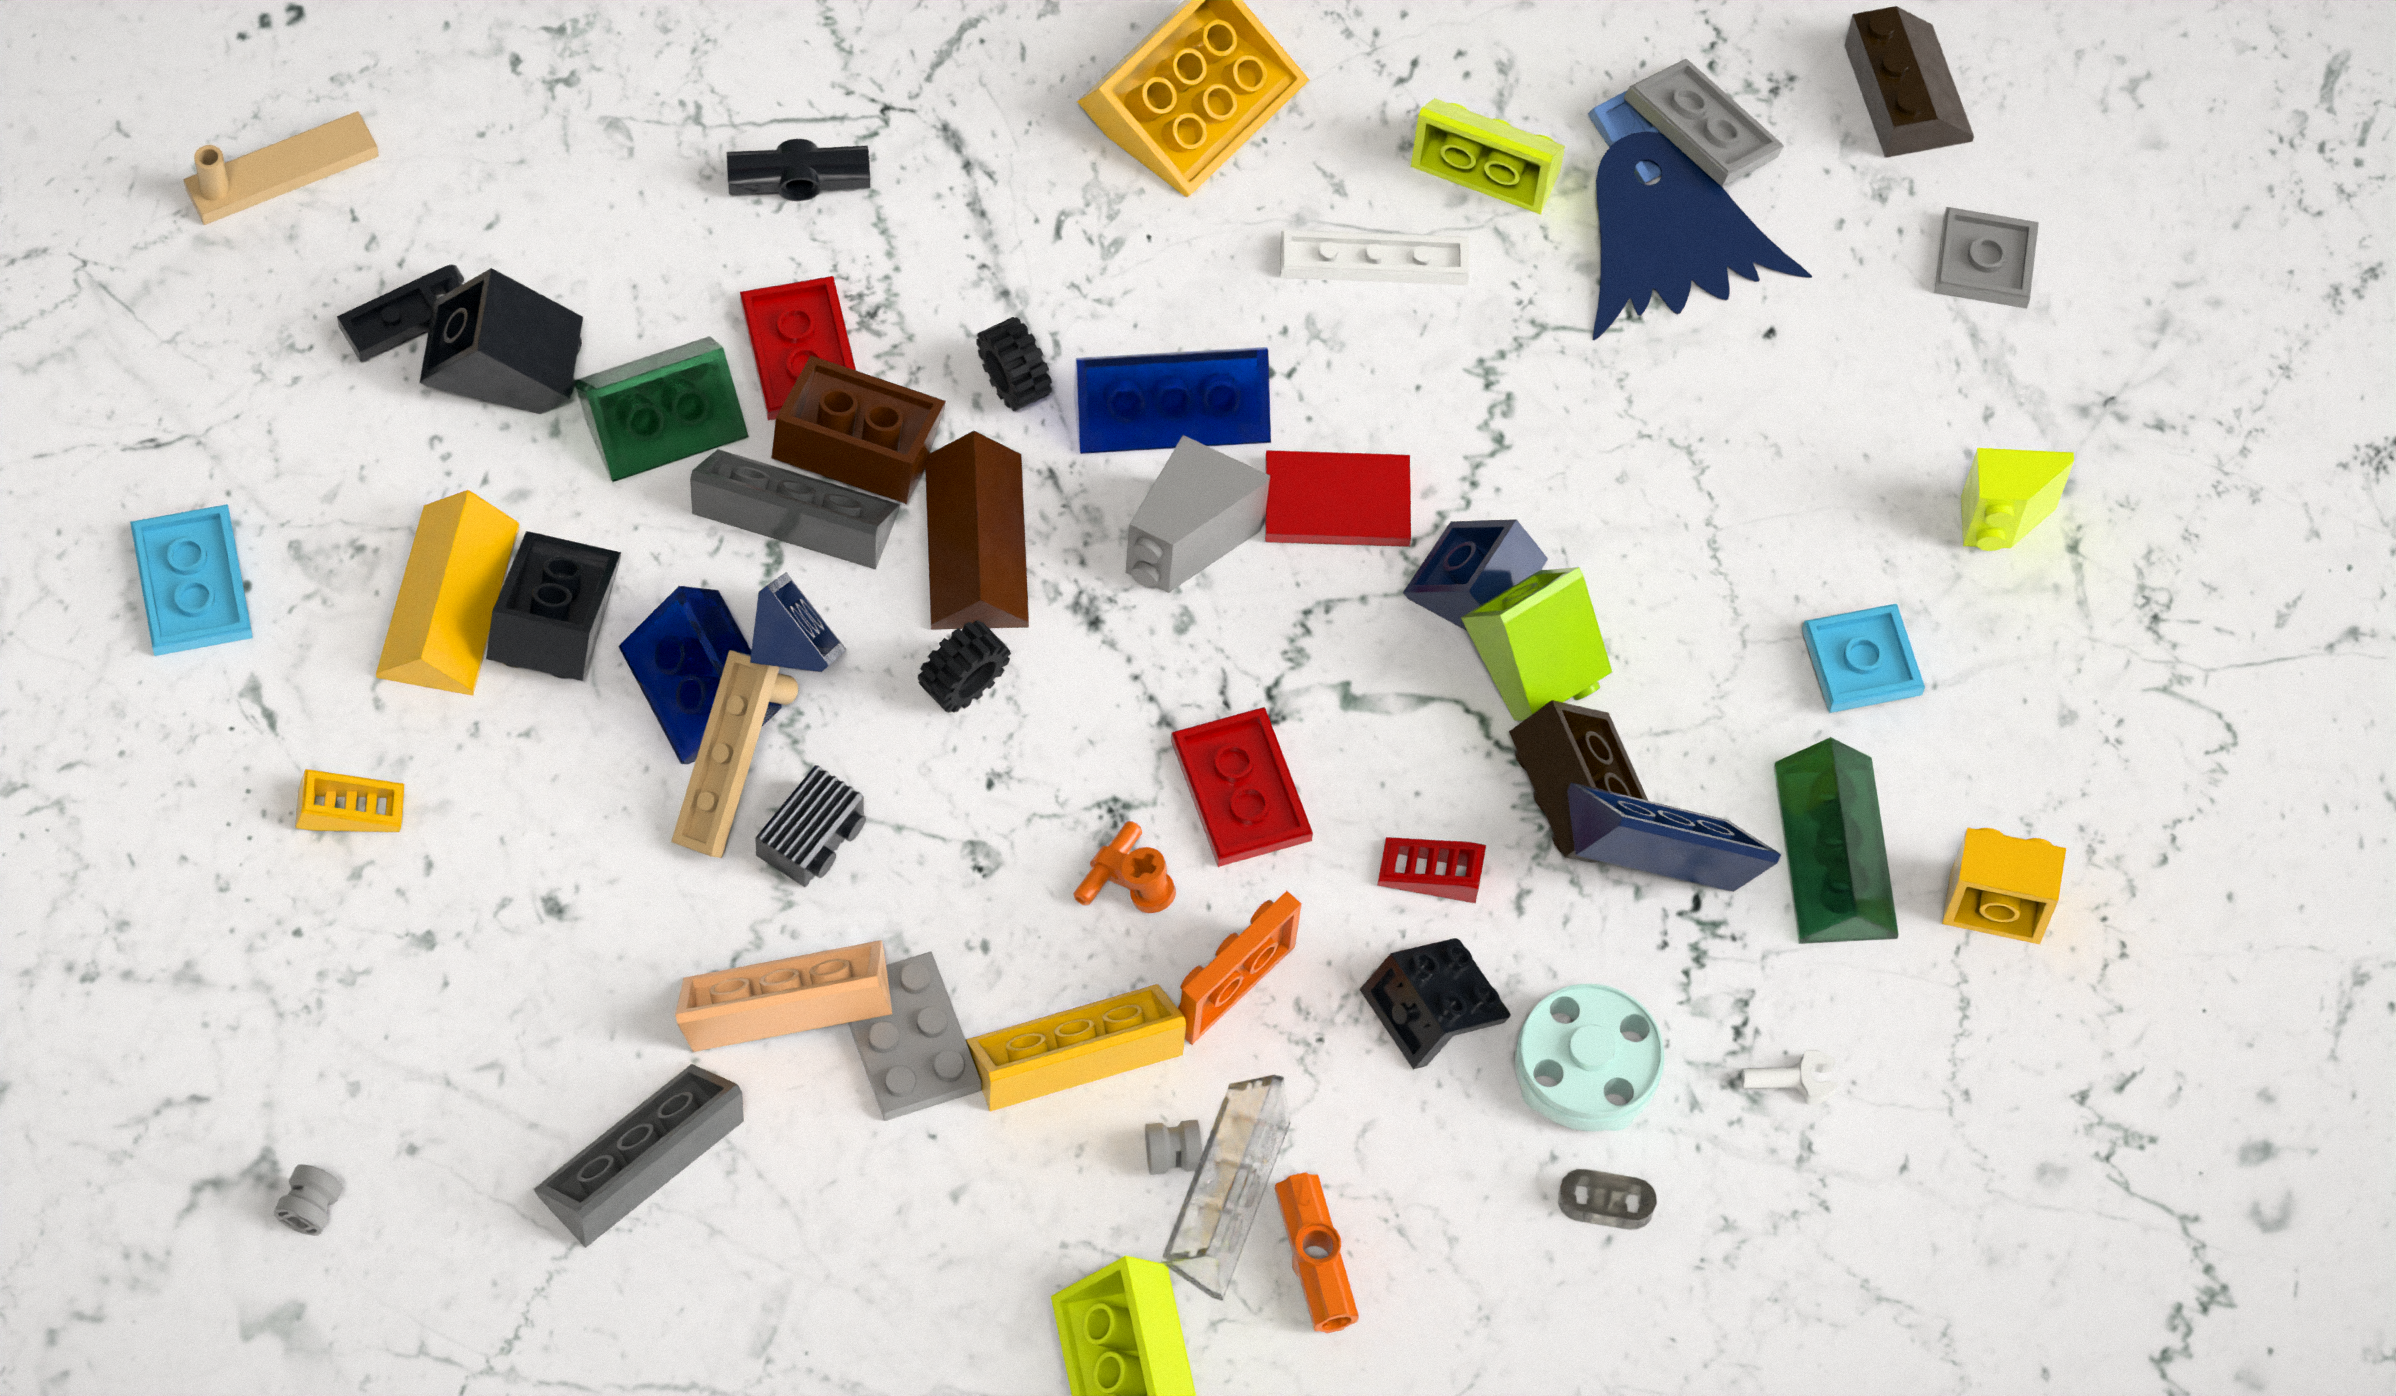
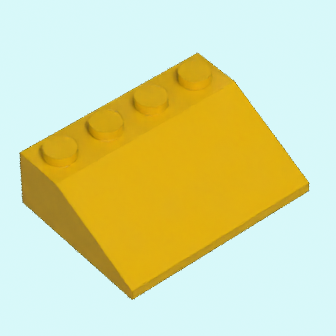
M1184 0L1077 102L1109 139L1182 195L1188 197L1309 81V78L1243 0Z

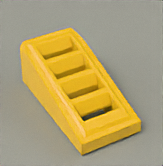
M305 769L298 790L295 828L312 831L399 832L402 822L405 784ZM315 796L324 797L323 806L314 805ZM336 797H345L344 809L335 808ZM357 797L366 798L364 812L356 811ZM377 798H386L385 815L376 814Z

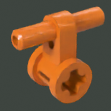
M1127 821L1109 846H1102L1090 862L1092 869L1073 893L1078 903L1090 905L1108 880L1130 889V896L1134 906L1145 913L1160 912L1174 901L1176 888L1172 878L1166 873L1167 865L1161 852L1154 848L1143 847L1135 849L1128 854L1142 835V829L1137 823Z

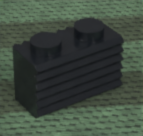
M815 765L755 837L756 856L803 887L808 886L810 880L814 879L815 876L822 878L830 870L836 858L834 851L838 849L839 845L845 839L851 842L862 830L866 821L864 816V796L860 792L855 791L852 786H847L844 781H839L836 776H831L828 771L822 770L819 765Z

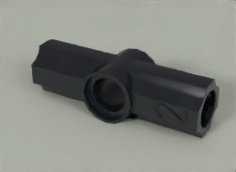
M791 139L782 142L776 150L726 152L729 194L779 192L785 199L805 201L816 197L820 190L870 188L868 146L817 148V145L812 141Z

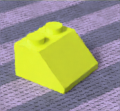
M1977 448L1961 494L1963 546L1978 547L1985 551L2012 548L2056 510L2074 462V453Z

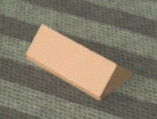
M882 940L683 978L675 1013L677 1024L692 1051L696 1052L891 1015L892 1007Z

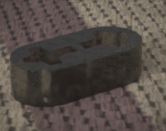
M1576 1169L1569 1172L1563 1178L1558 1193V1205L1562 1213L1568 1218L1580 1222L1627 1230H1637L1645 1227L1651 1221L1657 1204L1656 1193L1653 1187L1645 1180L1589 1169ZM1578 1186L1587 1188V1195L1590 1197H1588L1586 1204L1576 1202L1577 1197L1573 1193L1576 1192ZM1628 1195L1638 1196L1637 1201L1640 1206L1637 1213L1627 1211L1628 1206L1625 1202Z

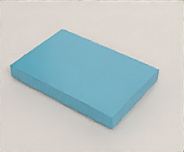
M228 504L130 522L154 656L253 638Z

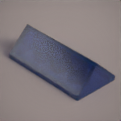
M1268 348L1076 358L1074 403L1080 454L1176 448L1183 435L1206 446L1271 443Z

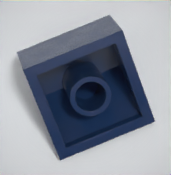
M1517 519L1450 521L1403 591V594L1412 602L1467 631L1461 617L1541 570L1548 558Z

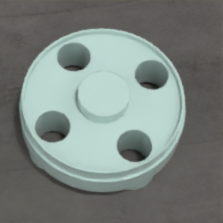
M1600 984L1571 985L1545 997L1526 1018L1518 1037L1515 1052V1069L1524 1102L1531 1109L1542 1113L1550 1120L1562 1126L1581 1131H1618L1627 1128L1632 1124L1634 1118L1642 1113L1652 1101L1658 1089L1664 1066L1661 1034L1650 1013L1641 1003L1625 992ZM1557 1013L1566 1014L1573 1019V1022L1568 1024L1560 1023L1552 1015ZM1626 1031L1635 1032L1643 1040L1638 1042L1629 1041L1621 1033ZM1548 1076L1554 1079L1557 1085L1545 1087L1539 1084L1535 1078ZM1610 1094L1620 1095L1627 1101V1104L1614 1105L1605 1096Z

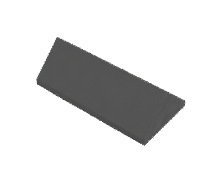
M719 449L694 468L690 478L692 514L875 570L900 508V504Z
M691 1064L533 1190L541 1201L586 1248L744 1122L742 1091L738 1084Z

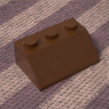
M810 356L776 417L771 458L907 504L925 470L946 401Z

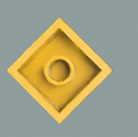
M1967 827L1950 871L1942 924L2040 944L2059 900L2066 848L2054 846L2049 841L2041 838L2021 839L2003 835V833L1993 828L1973 829Z

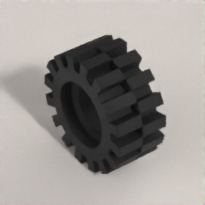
M1013 316L977 334L976 344L980 348L978 350L979 357L984 361V364H982L985 372H988L990 384L992 387H996L1000 400L1004 399V403L1008 408L1011 407L1012 411H1016L1050 395L1052 392V387L1050 386L1052 380L1047 374V371H1049L1048 365L1042 360L1041 356H1043L1041 348H1037L1035 345V337L1032 333L1028 334V327L1024 323L1021 324L1019 318H1014Z
M975 620L973 624L968 622L964 624L962 631L957 628L952 632L950 639L944 638L939 643L941 647L937 651L932 650L928 655L930 661L923 663L920 668L922 672L918 674V683L946 712H958L961 706L964 709L970 706L973 698L978 700L983 696V690L986 688L990 689L995 684L993 680L995 677H1001L1005 671L1002 667L1008 665L1010 661L1008 656L1011 655V652L980 620Z

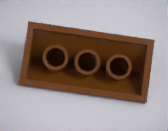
M972 431L930 453L925 466L931 630L963 629L964 624L968 622L973 624L975 620H980L988 628H1029L1021 454L976 431Z

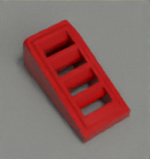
M1386 837L1377 886L1476 904L1486 845L1463 841ZM1398 854L1408 856L1405 873L1395 872ZM1417 858L1427 859L1425 874L1415 873ZM1437 861L1447 863L1445 875H1435ZM1457 865L1467 867L1465 876H1455Z

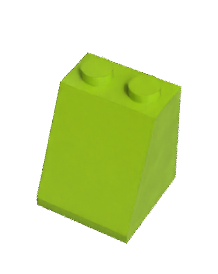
M1580 567L1539 570L1461 617L1514 721L1527 719L1551 700L1565 702L1571 697L1574 700L1587 697L1600 688L1598 683L1600 679L1612 673L1585 578Z

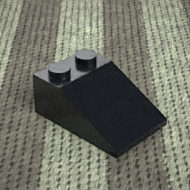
M526 531L492 611L486 659L501 662L509 667H523L549 673L558 678H571L583 681L594 653L620 563L621 552Z

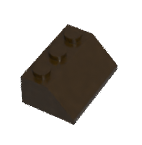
M1898 6L1852 14L1844 46L1885 158L1973 142L1974 134L1933 24Z
M1551 700L1509 731L1516 747L1515 756L1530 778L1535 790L1533 793L1534 799L1539 808L1546 814L1553 830L1552 839L1556 848L1565 858L1594 863L1598 860L1575 855L1568 789L1571 782L1647 801L1648 798L1609 713Z

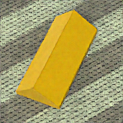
M470 490L423 506L377 667V678L474 695L489 640L492 611L506 579L520 528L519 522Z
M1158 984L969 1038L966 1039V1043L982 1082L981 1089L990 1112L1182 1056L1186 1022L1182 1012Z

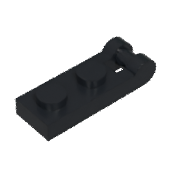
M456 265L444 266L337 316L338 326L356 356L362 362L428 331L433 303L437 299L435 295L439 293L447 294L464 283V277Z

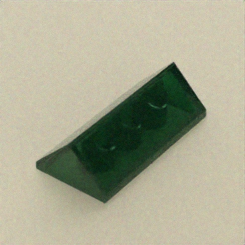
M1830 737L1776 761L1773 768L1799 944L1897 939L1899 933L1872 757Z

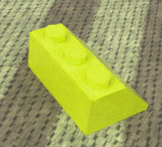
M1434 98L1424 105L1418 114L1411 167L1541 215L1560 173L1565 146L1554 142L1547 136L1531 134L1512 127L1503 120L1490 119L1468 111L1462 105L1447 103Z
M1125 1255L1051 1296L1072 1396H1196L1168 1266L1166 1264Z

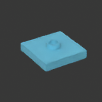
M1897 603L1804 621L1802 632L1829 713L1923 695L1925 685Z

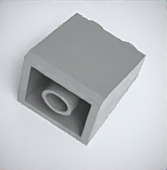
M1183 435L1129 524L1125 573L1130 574L1135 581L1149 588L1157 587L1169 593L1259 533L1265 523L1270 475Z

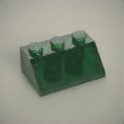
M711 336L574 380L588 429L612 482L749 437L724 348Z

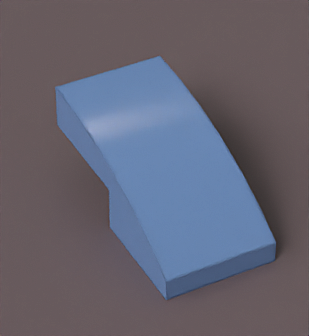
M1627 91L1594 107L1588 113L1609 147L1619 139L1632 133L1644 131L1661 133L1623 99ZM1651 160L1640 161L1634 169L1635 177L1643 184L1662 176L1660 166Z

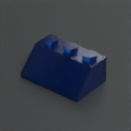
M678 586L618 647L681 764L688 765L696 761L729 650L751 656V649L719 590ZM769 702L762 726L782 708L781 704Z

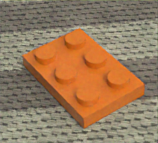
M1288 891L1281 895L1274 903L1271 900L1265 901L1251 917V925L1240 935L1236 932L1230 934L1218 947L1215 953L1217 957L1205 968L1201 965L1195 967L1183 980L1180 986L1182 994L1178 1009L1185 1017V1039L1191 1045L1295 948L1302 903Z

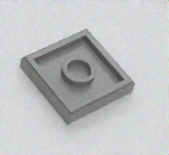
M1946 207L1934 293L2027 309L2031 294L2039 222Z

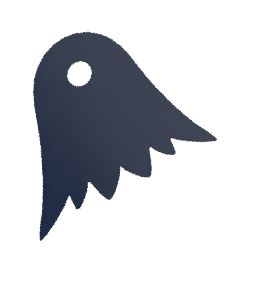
M1645 131L1632 133L1611 145L1602 157L1596 179L1601 237V278L1593 340L1599 338L1611 326L1629 299L1632 300L1637 315H1642L1651 299L1652 289L1658 292L1666 305L1675 314H1680L1684 309L1689 297L1692 280L1700 288L1716 298L1728 300L1730 287L1727 267H1730L1742 277L1758 282L1760 279L1753 263L1785 274L1812 278L1809 272L1784 253L1752 222L1723 187L1664 134ZM1643 160L1654 161L1661 168V179L1653 185H1645L1635 177V166Z

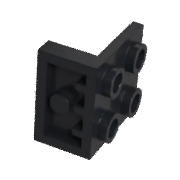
M1457 938L1390 953L1360 988L1361 993L1413 1069L1427 1066L1453 1036L1503 1024L1511 1016L1501 1001L1498 992L1490 985L1473 960L1469 950Z

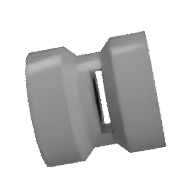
M1198 1120L1181 1121L1177 1127H1166L1162 1123L1145 1125L1146 1155L1150 1175L1166 1174L1170 1168L1181 1167L1185 1172L1202 1170V1145Z
M300 1164L295 1167L289 1179L292 1190L289 1191L288 1195L280 1198L274 1210V1216L285 1226L297 1232L318 1236L322 1233L328 1221L326 1214L327 1206L337 1202L343 1186L330 1173L314 1166Z

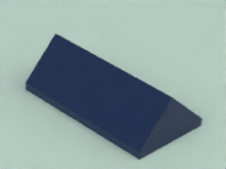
M787 572L758 592L750 663L822 672L847 650Z
M1572 782L1568 789L1576 856L1732 892L1776 865L1781 856L1779 852L1726 819Z

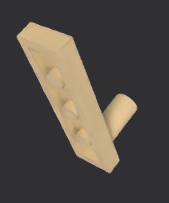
M356 111L224 163L223 153L218 147L213 145L202 146L194 155L197 174L183 180L185 190L203 225H206L379 157L378 148L359 111Z
M729 650L671 840V842L718 858H722L768 704L772 702L788 705L795 700L798 694L796 680L792 676L778 673L780 667L750 663L751 656Z

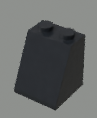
M490 268L434 300L419 383L427 387L542 414L570 399L573 393L576 358L582 345L580 334L583 316Z

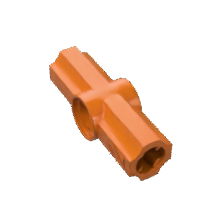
M1307 1172L1291 1175L1282 1182L1276 1183L1274 1189L1292 1250V1268L1300 1279L1314 1332L1322 1331L1327 1334L1344 1330L1347 1326L1356 1323L1359 1316L1340 1253L1341 1237L1332 1225L1319 1176L1311 1175ZM1311 1246H1318L1323 1248L1328 1253V1256L1322 1259H1314L1309 1257L1304 1250Z

